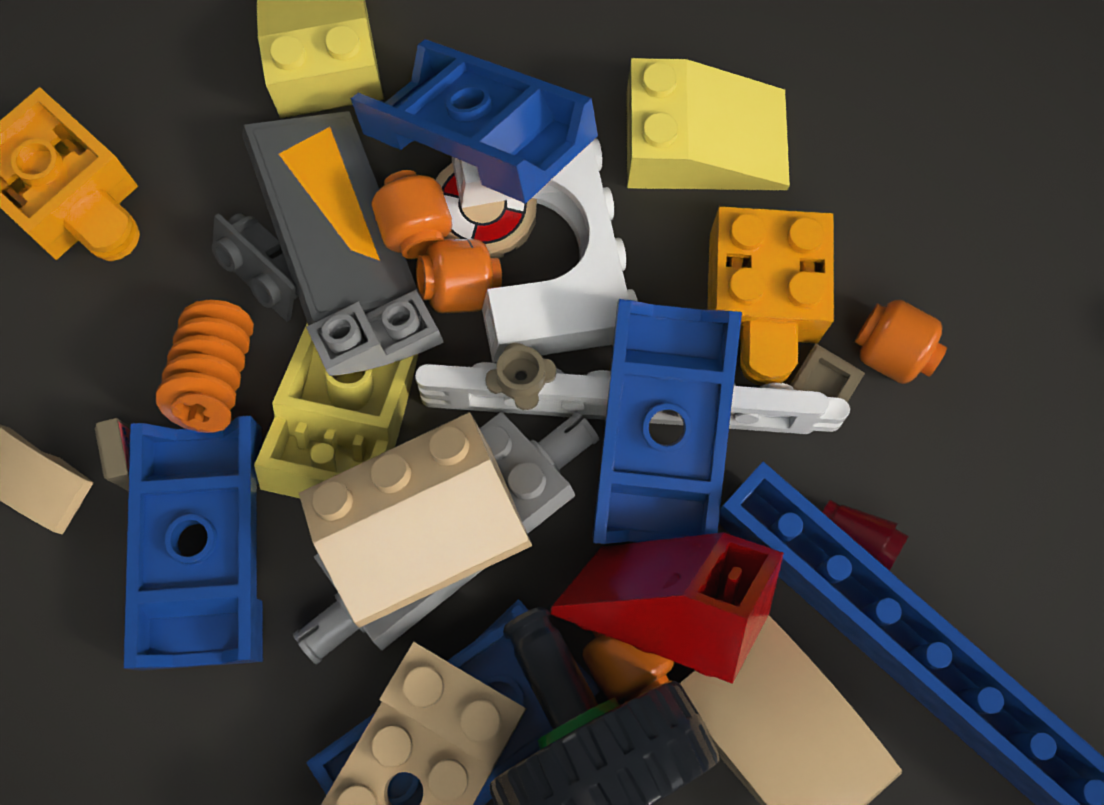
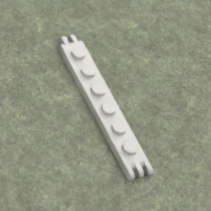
M481 362L473 365V367L425 364L417 369L415 375L422 403L427 407L488 412L502 411L503 413L571 417L577 411L586 419L606 420L611 371L599 370L590 372L587 375L564 374L556 368L555 380L544 385L538 394V405L530 410H521L516 407L515 401L503 393H491L487 389L486 374L490 370L496 369V363ZM518 372L515 377L518 380H524L527 375L524 372ZM734 383L729 429L809 434L813 431L833 432L838 430L850 413V407L844 399L827 397L821 392L794 390L792 386L784 383H768L759 388L736 386ZM661 410L650 420V423L683 425L680 415L673 410Z

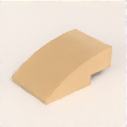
M769 615L733 684L716 677L702 675L697 671L692 672L679 683L703 719L721 759L760 805H868L902 774V769L852 706L813 661Z

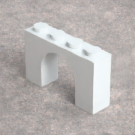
M597 138L532 197L537 199L538 204L557 212L570 225L579 245V263L568 273L552 280L487 289L482 313L493 363L498 361L505 347L512 343H521L531 347L540 355L613 345L618 300L637 301L634 290H627L623 271L626 268V251L622 239L614 237L611 220L614 217V201L609 187L603 188L599 173L602 168V151ZM452 157L461 208L513 199L483 186L476 166Z

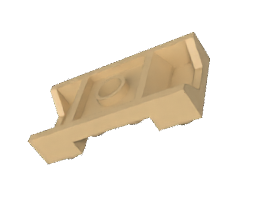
M413 642L379 700L382 701L321 805H392L388 798V786L392 778L401 772L411 773L420 780L423 786V798L420 805H473L527 708Z

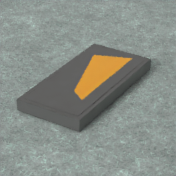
M350 111L244 125L242 137L293 283L296 285V291L308 326L358 301L366 314L417 289L405 257L401 253L386 248L383 243L371 204L379 187Z

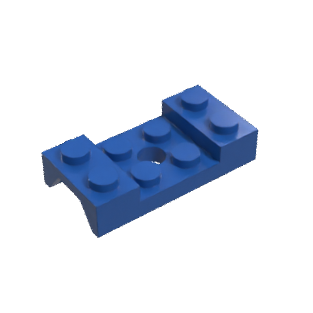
M426 39L417 46L411 82L389 100L383 103L359 92L350 98L364 135L399 150H402L409 143L416 141L477 167L483 186L525 204L598 136L592 98Z
M618 300L600 476L598 477L592 533L593 543L645 542L715 534L718 532L742 312L700 310L653 305L632 300ZM661 410H673L680 415L683 421L681 436L671 444L657 443L649 433L651 418Z
M251 416L237 417L230 422L225 430L215 433L196 432L189 429H173L146 423L131 424L124 669L155 670L263 662V601L257 599V484L259 483L254 467L262 448V427ZM191 525H203L208 537L204 549L197 555L184 557L178 547L181 533Z

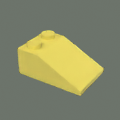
M257 0L258 41L265 84L280 118L353 105L350 98L358 92L376 100L384 99L365 0Z
M631 58L627 87V188L788 190L790 182L785 89L688 59Z

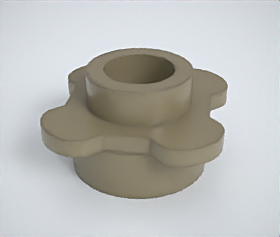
M512 343L506 346L500 355L496 369L490 370L486 374V386L491 393H503L512 398L517 408L530 410L538 405V394L544 385L555 380L556 366L551 360L543 359L535 349L521 343ZM518 372H524L527 375L524 380H518L515 376Z

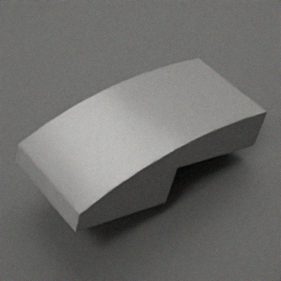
M417 289L366 314L358 301L306 327L329 376L350 374L385 366L443 343L441 334Z

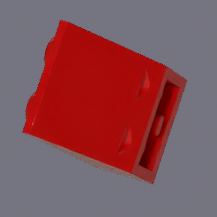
M724 532L602 546L553 604L551 615L575 623L582 629L596 631L632 645L642 652L653 653L682 664L702 675L716 677L733 684L770 613L784 553Z

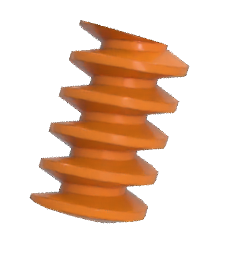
M210 299L196 301L185 307L180 314L178 329L173 336V346L168 352L167 365L162 371V382L156 391V404L161 413L171 422L185 429L203 433L222 431L230 424V410L235 406V391L240 387V372L245 367V354L249 351V337L253 334L254 327L249 314L241 307L226 301Z

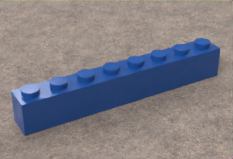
M764 461L721 507L719 524L733 536L783 552L778 577L1035 805H1104V757Z

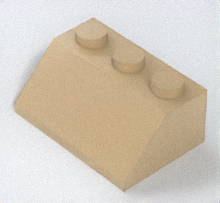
M470 412L299 492L312 542L353 622L359 628L532 546L493 452Z

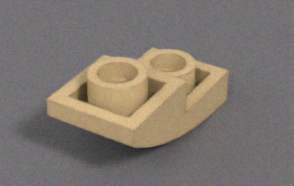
M0 424V501L52 532L63 535L94 482L63 459L42 452L17 432Z

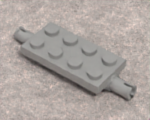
M502 411L480 428L493 452L527 534L575 496L570 483L561 475L559 470L591 444L599 441V437L593 427L577 411L538 443L535 440L529 441ZM319 554L315 555V560L335 587ZM482 570L360 628L353 622L342 598L337 593L334 595L337 601L302 629L295 631L293 637L297 642H300L298 645L316 665L322 661L325 655L358 629L363 633L366 631L371 640L383 650Z

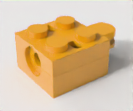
M37 88L0 120V208L55 260L59 259L77 241L83 244L92 254L106 261L119 260L130 254L138 243L140 231L136 221L120 203L138 185L111 151L42 88Z
M736 207L718 208L709 239L707 310L742 312L739 339H741L740 366L744 377L756 385L762 386L768 383H782L786 381L798 364V342L818 344L834 322L833 213Z

